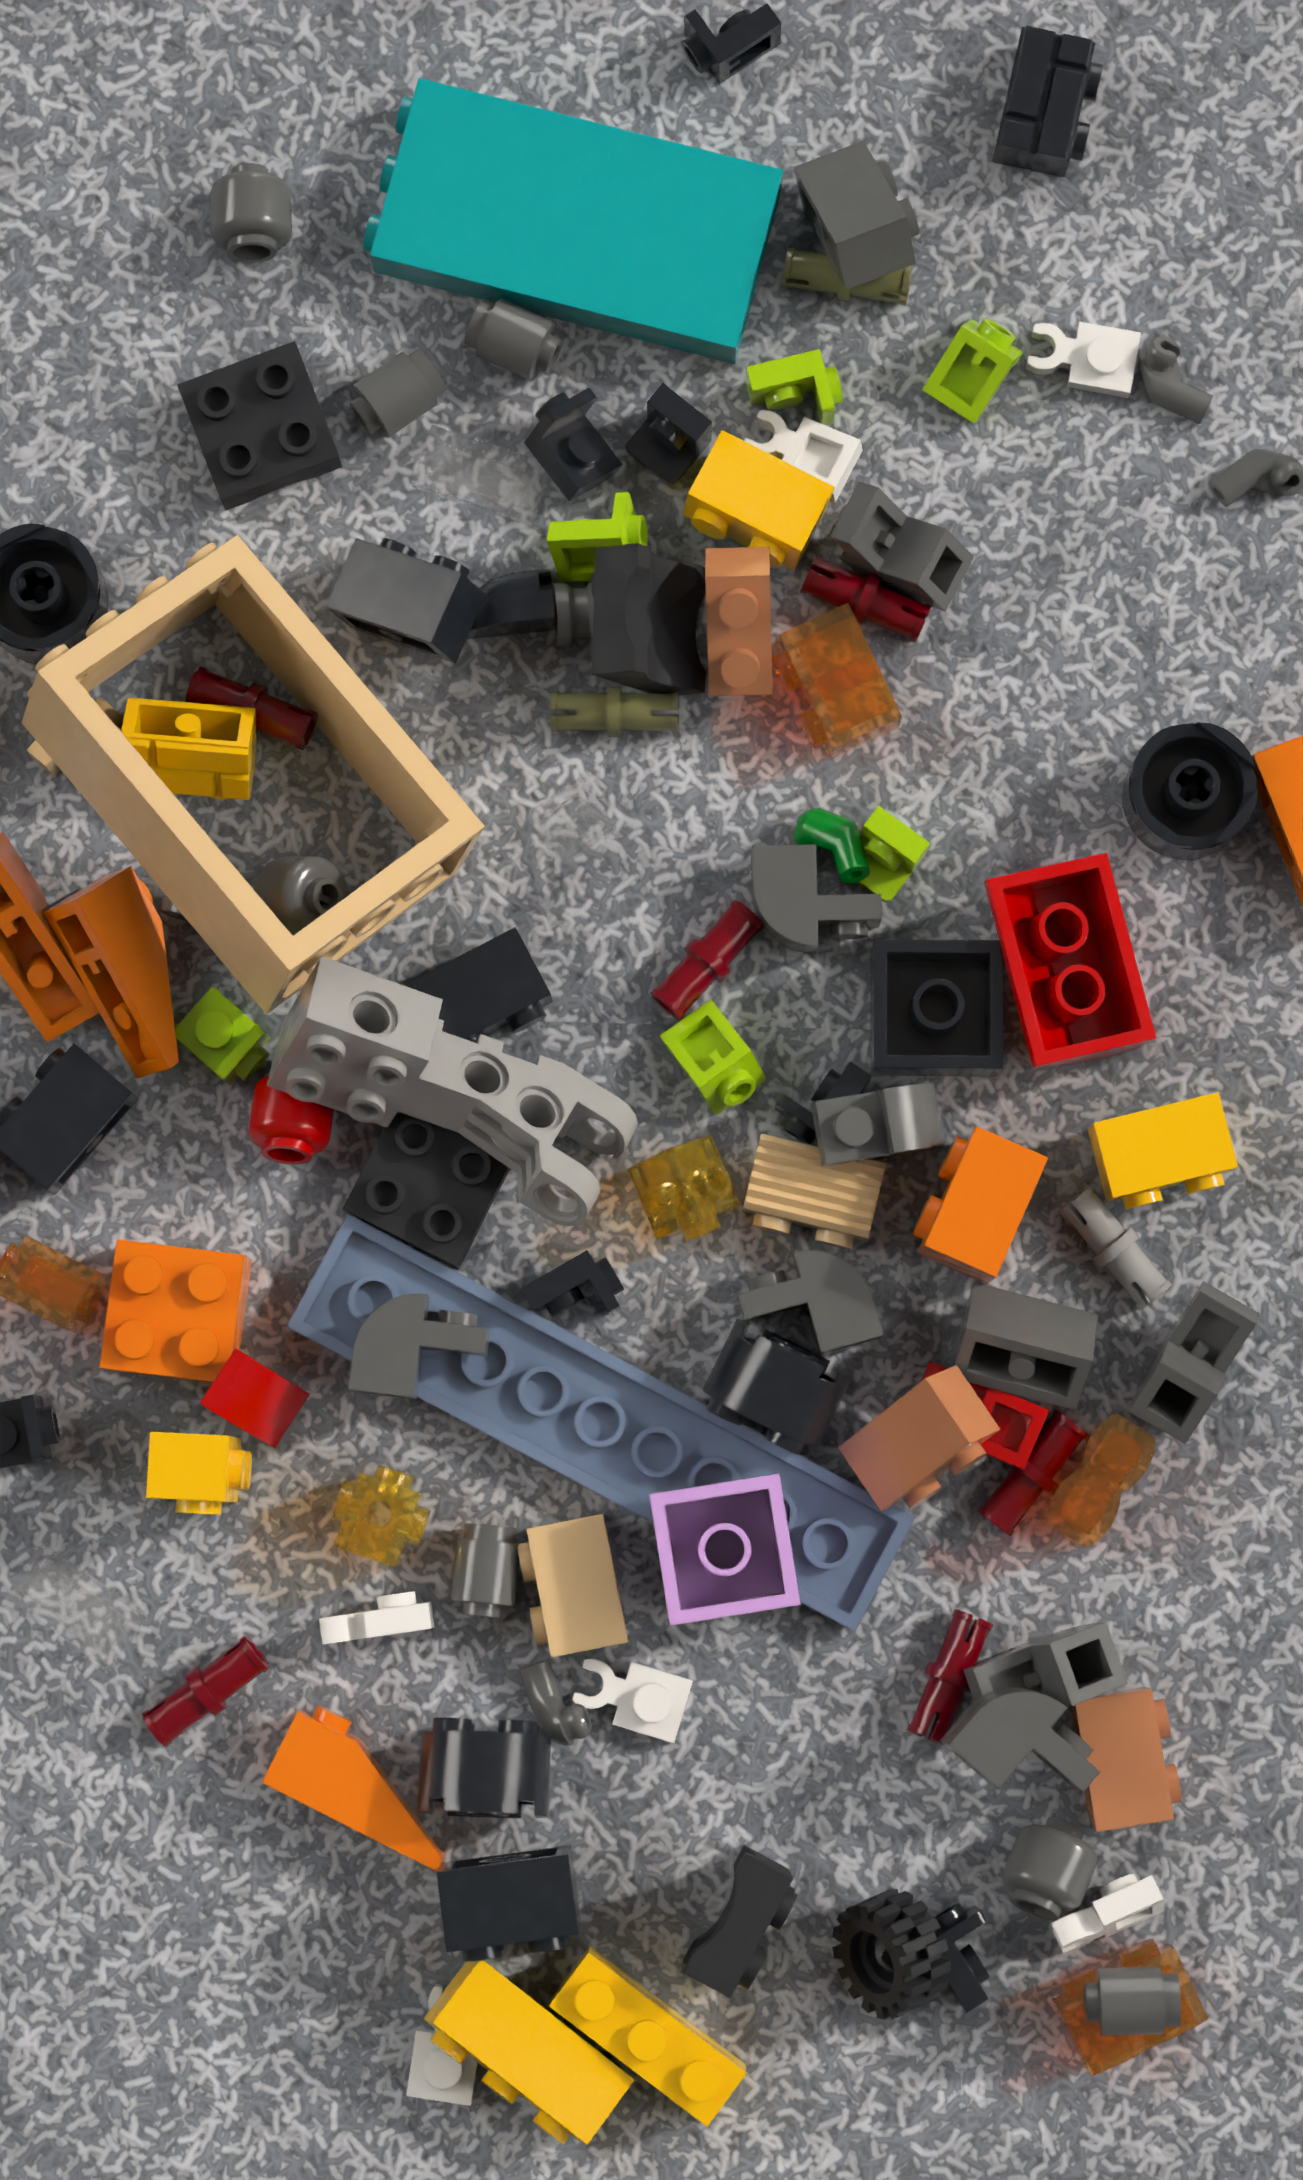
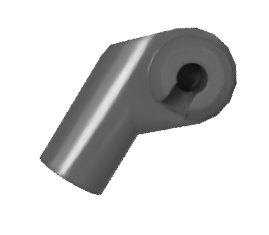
M1157 336L1151 339L1147 347L1141 351L1138 364L1148 398L1154 404L1200 424L1213 395L1183 382L1177 357L1180 355V348L1173 339L1166 336Z
M1255 449L1215 476L1208 484L1225 507L1232 504L1251 489L1277 496H1295L1303 490V466L1297 459L1291 456L1263 449Z
M550 1659L519 1669L531 1709L555 1744L563 1746L573 1745L575 1739H583L590 1734L592 1724L587 1709L581 1704H574L569 1708L565 1707Z

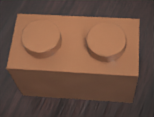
M769 547L705 548L709 696L773 695Z
M955 1365L925 1378L838 1446V1448L881 1512L902 1501H905L908 1507L912 1509L932 1497L942 1488L936 1478L950 1469L954 1475H957L983 1458L987 1453L981 1444L998 1432L1000 1428L958 1366Z
M1141 1687L1104 1693L1070 1706L1075 1734L1094 1750L1086 1760L1100 1771L1098 1776L1084 1791L1091 1829L1100 1832L1174 1820L1172 1804L1180 1803L1182 1796L1175 1764L1165 1765L1161 1739L1170 1738L1171 1736L1169 1717L1164 1699L1154 1700L1152 1689Z

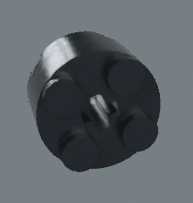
M22 524L0 534V646L13 656L27 663L38 664L54 648L65 644L71 649L87 638L86 632L89 627L108 612L109 596L105 579L84 544L77 537L65 531L45 527L42 524ZM43 584L48 590L49 599L44 603L38 604L35 601L33 589Z
M1197 722L1196 724L1174 725L1154 734L1137 754L1124 780L1122 808L1134 834L1154 852L1173 859L1194 861L1210 856L1224 848L1247 823L1257 803V778L1250 752L1234 734L1212 723ZM1192 780L1198 783L1201 788L1197 793V798L1187 802L1179 794L1182 789L1181 786L1187 785Z
M736 1319L703 1387V1391L711 1397L706 1409L716 1416L739 1426L749 1418L769 1428L764 1438L792 1453L800 1455L806 1444L818 1447L853 1375L842 1369L837 1379L825 1373L830 1360L767 1329L764 1330L762 1336L758 1334L756 1338L745 1335L751 1323Z
M433 1718L432 1731L421 1732L417 1813L432 1815L433 1802H443V1811H448V1816L521 1818L522 1805H534V1816L536 1818H547L551 1737L539 1735L537 1721L499 1720L498 1732L475 1731V1724L472 1723V1719Z

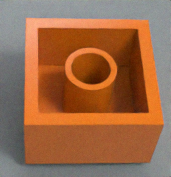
M978 1126L974 1128L967 1137V1140L956 1136L937 1177L948 1181L941 1199L933 1195L930 1196L922 1209L912 1233L913 1236L923 1240L917 1254L985 1284L990 1283L999 1273L1048 1157Z
M117 1239L99 1368L108 1371L213 1383L234 1349L240 1350L252 1259L242 1254Z

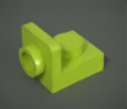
M984 318L981 323L970 319L960 327L922 390L975 424L982 416L1010 369L1017 364L1023 352L1012 345L1016 337L1005 327L988 318Z
M820 349L746 367L745 384L751 406L766 402L768 410L784 409L802 402L804 399L802 393L812 391L820 423L823 425L833 424L835 415L834 405L843 403L842 388L836 367H824Z
M616 492L611 519L551 521L547 535V544L560 582L591 581L595 572L596 548L635 543L644 546L648 544L645 516L636 515L629 492Z
M878 805L863 825L860 835L870 874L857 883L872 894H881V900L889 903L925 857L930 842Z
M213 986L175 1028L176 1039L228 1085L237 1076L244 1082L248 1081L262 1067L270 1055V1052L264 1048L271 1039L269 1034Z
M712 999L660 1035L666 1048L700 1091L714 1114H719L729 1106H736L746 1101L753 1094L756 1087L766 1079L750 1048Z

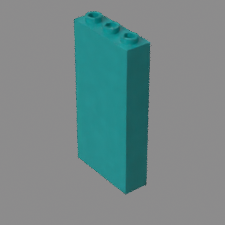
M418 78L413 98L404 96L399 107L395 132L403 136L398 155L388 154L383 165L379 191L387 193L382 213L381 215L373 213L370 215L365 231L363 250L371 252L370 258L374 273L480 300L487 298L497 302L500 298H503L539 315L732 364L736 363L782 190V169Z

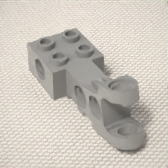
M321 956L281 1025L267 1086L286 1092L297 1100L315 1102L349 1114L360 1122L375 1123L388 1128L396 1113L401 1112L458 1132L517 1173L518 1196L521 1204L559 1225L575 1226L584 1222L598 1199L600 1193L598 1180L585 1166L556 1149L552 1144L557 1136L563 1139L567 1135L596 1153L613 1155L612 1159L618 1158L624 1153L637 1129V1118L631 1107L616 1095L564 1063L540 1055L535 1064L502 1053L504 1042L480 1034L474 1043L443 1032L444 1021L439 1019L443 999ZM590 1118L607 1124L615 1133L599 1128ZM552 1185H556L563 1189H566L572 1195H574L576 1199L567 1198L561 1195L554 1189Z

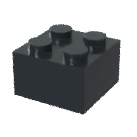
M874 939L870 950V1075L998 1077L1003 1070V953L999 940Z
M571 1845L443 1862L436 1872L446 1953L462 1951L464 1962L501 1957L502 1950L505 1949L504 1945L521 1942L528 1943L529 1953L559 1950L568 1947L567 1941H569V1936L579 1935L581 1918Z

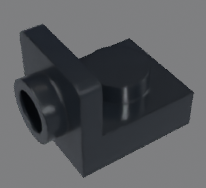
M766 3L752 13L749 9H745L734 14L719 29L720 34L715 37L702 17L694 9L684 16V35L686 38L681 41V45L694 68L699 73L709 69L720 85L781 44V21L769 4Z
M662 383L647 401V419L626 443V452L666 485L674 486L712 440V421Z
M590 388L571 398L563 392L547 401L536 412L535 417L539 422L524 442L569 502L610 479L623 465L585 416L597 400V396Z
M851 1061L842 1074L831 1069L815 1091L811 1101L815 1102L863 1094L870 1084L872 1075ZM782 1094L775 1104V1110L784 1116L779 1126L802 1143L811 1145L817 1138L812 1112L785 1094Z
M586 1250L522 1287L521 1291L535 1314L547 1308L551 1317H554L585 1299L580 1287L589 1282L592 1284L609 1315L620 1309L615 1295L625 1289L606 1256L594 1262L590 1253Z
M36 1394L21 1396V1399L0 1402V1469L53 1459L50 1445L60 1443L59 1424L54 1406L44 1407L42 1396Z
M957 1903L933 1917L937 1919L941 1927L934 1932L937 1940L946 1939L949 1950L941 1953V1957L951 1961V1971L943 1976L949 1980V1988L960 2006L967 2013L989 1999L980 1984L989 1979L990 1976L971 1945L968 1944L959 1950L955 1941L978 1928L987 1920L977 1906L964 1911L961 1904Z

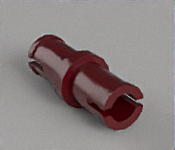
M819 555L815 556L800 593L809 594L851 613L849 620L858 624H862L865 619L908 638L913 643L916 642L926 621L925 618L929 614L931 605L923 604L880 585L881 578L871 573L868 578H864L821 559L822 557Z
M202 666L194 673L186 693L185 701L190 703L256 708L257 731L292 744L300 750H304L305 745H308L317 723V712L305 710L268 695V688L253 683L248 687L210 672Z
M733 900L726 912L700 940L692 939L686 945L684 950L687 955L664 981L651 991L652 999L670 1016L681 1021L685 1017L684 1014L715 980L722 982L730 974L728 965L752 938L764 929L762 921L744 904Z
M1055 1409L1052 1413L1053 1416L1040 1431L1025 1469L1021 1470L1013 1467L984 1506H981L978 1510L981 1515L1009 1536L1014 1533L1015 1527L1044 1490L1048 1493L1053 1490L1057 1483L1052 1479L1081 1441L1089 1435L1057 1409Z
M954 1609L952 1621L935 1663L928 1661L924 1675L928 1676L929 1679L912 1722L907 1727V1731L917 1736H926L935 1713L936 1718L927 1740L943 1746L945 1745L940 1740L951 1728L965 1692L971 1693L963 1670L976 1665L987 1635L993 1627V1624L981 1618L975 1619L965 1642L964 1637L973 1615Z
M244 1635L239 1639L238 1643L201 1670L199 1667H194L185 1674L187 1682L150 1710L142 1713L143 1720L148 1729L163 1746L168 1747L174 1739L208 1713L214 1716L218 1715L227 1708L225 1701L262 1672L265 1673L270 1669L265 1656L248 1636Z

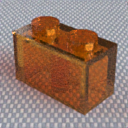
M848 603L779 634L777 647L780 654L772 657V661L785 690L789 692L797 688L807 710L800 713L799 718L813 748L824 744L830 759L899 728L902 715Z
M26 1235L20 1246L11 1243L0 1260V1296L66 1330L82 1335L111 1277Z

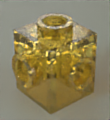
M712 1135L668 1148L628 1168L657 1240L682 1232L686 1242L703 1237L722 1228L717 1218L718 1216L741 1206Z
M378 1465L374 1476L359 1472L355 1484L344 1481L332 1518L342 1521L334 1547L395 1568L400 1567L407 1543L419 1546L431 1512L430 1509L420 1506L424 1493L411 1489L415 1477ZM381 1501L386 1502L392 1511L390 1521L384 1526L377 1525L371 1515L373 1507Z

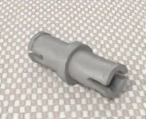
M1089 1185L1081 1191V1194H1076L1059 1209V1212L1068 1219L1095 1254L1091 1259L1098 1268L1106 1266L1134 1300L1136 1307L1142 1310L1148 1306L1149 1301H1155L1172 1284L1163 1277L1135 1241L1139 1236L1133 1228L1128 1227L1124 1229L1094 1192L1095 1189Z

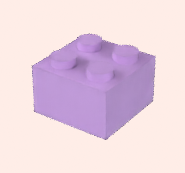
M780 1474L649 1494L670 1626L801 1605Z

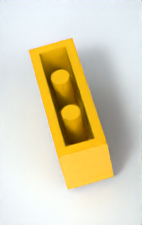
M591 1946L587 1948L550 1999V2008L706 2127L709 2126L747 2074L745 2063Z
M484 1960L465 1962L423 2018L424 2021L437 2030L430 2039L433 2044L459 2064H462L467 2055H469L488 2071L481 2081L510 2104H513L520 2095L534 2106L539 2112L532 2121L562 2145L565 2144L570 2136L588 2145L634 2082L631 2076Z

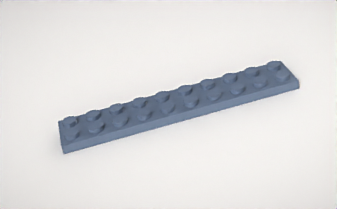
M346 1215L286 1327L352 1362L354 1344L361 1326L374 1310L393 1298L407 1294H427L430 1297L428 1321L438 1322L440 1310L478 1315L477 1327L490 1330L487 1357L423 1349L417 1397L653 1524L649 1494L780 1474L800 1602L853 1631L857 1630L915 1516L896 1506L881 1512L868 1491L801 1455L771 1443L764 1438L765 1436L743 1424L739 1426L708 1411L706 1409L707 1405L352 1215Z

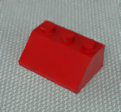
M1107 853L994 877L984 881L1033 1068L1075 1065L1134 1051L1157 1038Z

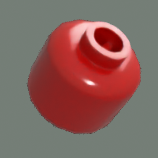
M268 1075L260 1079L254 1088L248 1135L253 1143L261 1148L263 1157L277 1163L305 1164L311 1160L312 1155L318 1154L327 1148L331 1138L334 1109L315 1102L297 1100L286 1092L267 1086Z

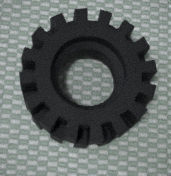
M890 1889L845 1908L846 1911L839 1914L836 1920L840 1925L833 1927L832 1937L841 1942V1944L832 1948L834 1958L842 1959L844 1966L837 1970L841 1980L850 1978L852 1986L847 1991L852 1998L856 1999L863 1996L861 2008L866 2012L871 2013L876 2010L877 2018L885 2020L891 2017L892 2020L942 1996L940 1992L947 1989L949 1980L943 1975L951 1971V1961L942 1958L941 1953L949 1949L946 1939L937 1940L934 1931L941 1927L936 1918L927 1921L925 1914L928 1907L922 1901L913 1904V1894L907 1891L899 1893L898 1889Z

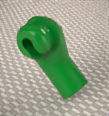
M822 808L807 810L798 817L797 825L793 831L796 844H816V851L822 848L832 851L840 881L843 883H856L869 876L870 868L859 830L852 820Z

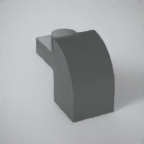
M858 482L848 503L841 510L837 524L830 536L844 550L840 560L857 573L867 578L871 573L881 578L880 585L945 612L974 558L948 529L906 516L879 487L863 482Z
M816 844L752 846L751 883L754 909L757 917L762 921L764 929L780 944L798 952L816 954L818 949V929H830L831 939L851 940L867 938L868 928H879L882 920L881 894L817 895Z
M934 1083L891 1087L875 1092L811 1103L822 1167L872 1158L877 1160L945 1147Z
M817 1250L794 1252L792 1258L798 1278L787 1281L784 1270L754 1277L747 1280L749 1292L738 1294L737 1297L744 1321H751L806 1306L819 1355L879 1339L884 1335L873 1295L864 1277L849 1262L828 1252Z
M1203 1281L1179 1320H1175L1150 1363L1136 1391L1129 1412L1186 1444L1218 1395L1224 1373L1257 1324L1260 1313Z
M407 1294L393 1298L374 1310L365 1320L357 1334L352 1355L348 1390L416 1400L423 1349L487 1357L490 1330L477 1327L478 1315L440 1310L438 1322L428 1321L430 1297L427 1294Z
M1106 1621L1085 1624L1043 1636L1010 1648L1007 1653L963 1670L974 1702L996 1690L1023 1688L1047 1695L1069 1707L1128 1684Z
M1005 1688L982 1696L964 1711L940 1740L987 1783L1000 1789L1031 1751L1070 1786L1082 1792L1087 1789L1100 1773L1097 1768L1086 1760L1094 1750L1065 1725H1062L1057 1732L1051 1729L1067 1707L1054 1698L1029 1689Z

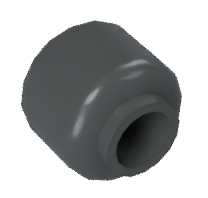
M255 163L239 164L231 169V174L224 175L218 179L210 191V232L215 244L227 251L230 258L239 262L258 263L274 258L277 251L287 245L292 235L291 192L287 183L280 177L270 174L265 166Z
M281 856L267 863L258 874L254 886V891L293 936L348 896V889L343 874L334 863L321 856Z
M1049 1817L1046 1825L1031 1824L1020 1829L1003 1871V1883L1012 1893L1010 1902L1013 1905L1034 1916L1054 1921L1059 1919L1061 1913L1075 1912L1081 1907L1096 1868L1097 1856L1092 1848L1082 1841L1084 1831L1080 1827L1060 1818Z

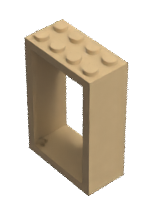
M236 535L219 548L215 543H209L202 547L185 564L186 570L169 581L165 576H162L151 582L136 597L135 601L137 604L121 615L116 610H112L101 616L87 630V638L71 649L62 644L47 653L35 667L37 674L33 686L27 693L29 700L22 724L267 1015L303 988L321 956L337 962L456 874L485 826L248 546ZM214 605L223 613L300 706L305 710H312L318 713L317 726L417 843L415 847L294 936L285 928L88 694L90 690Z

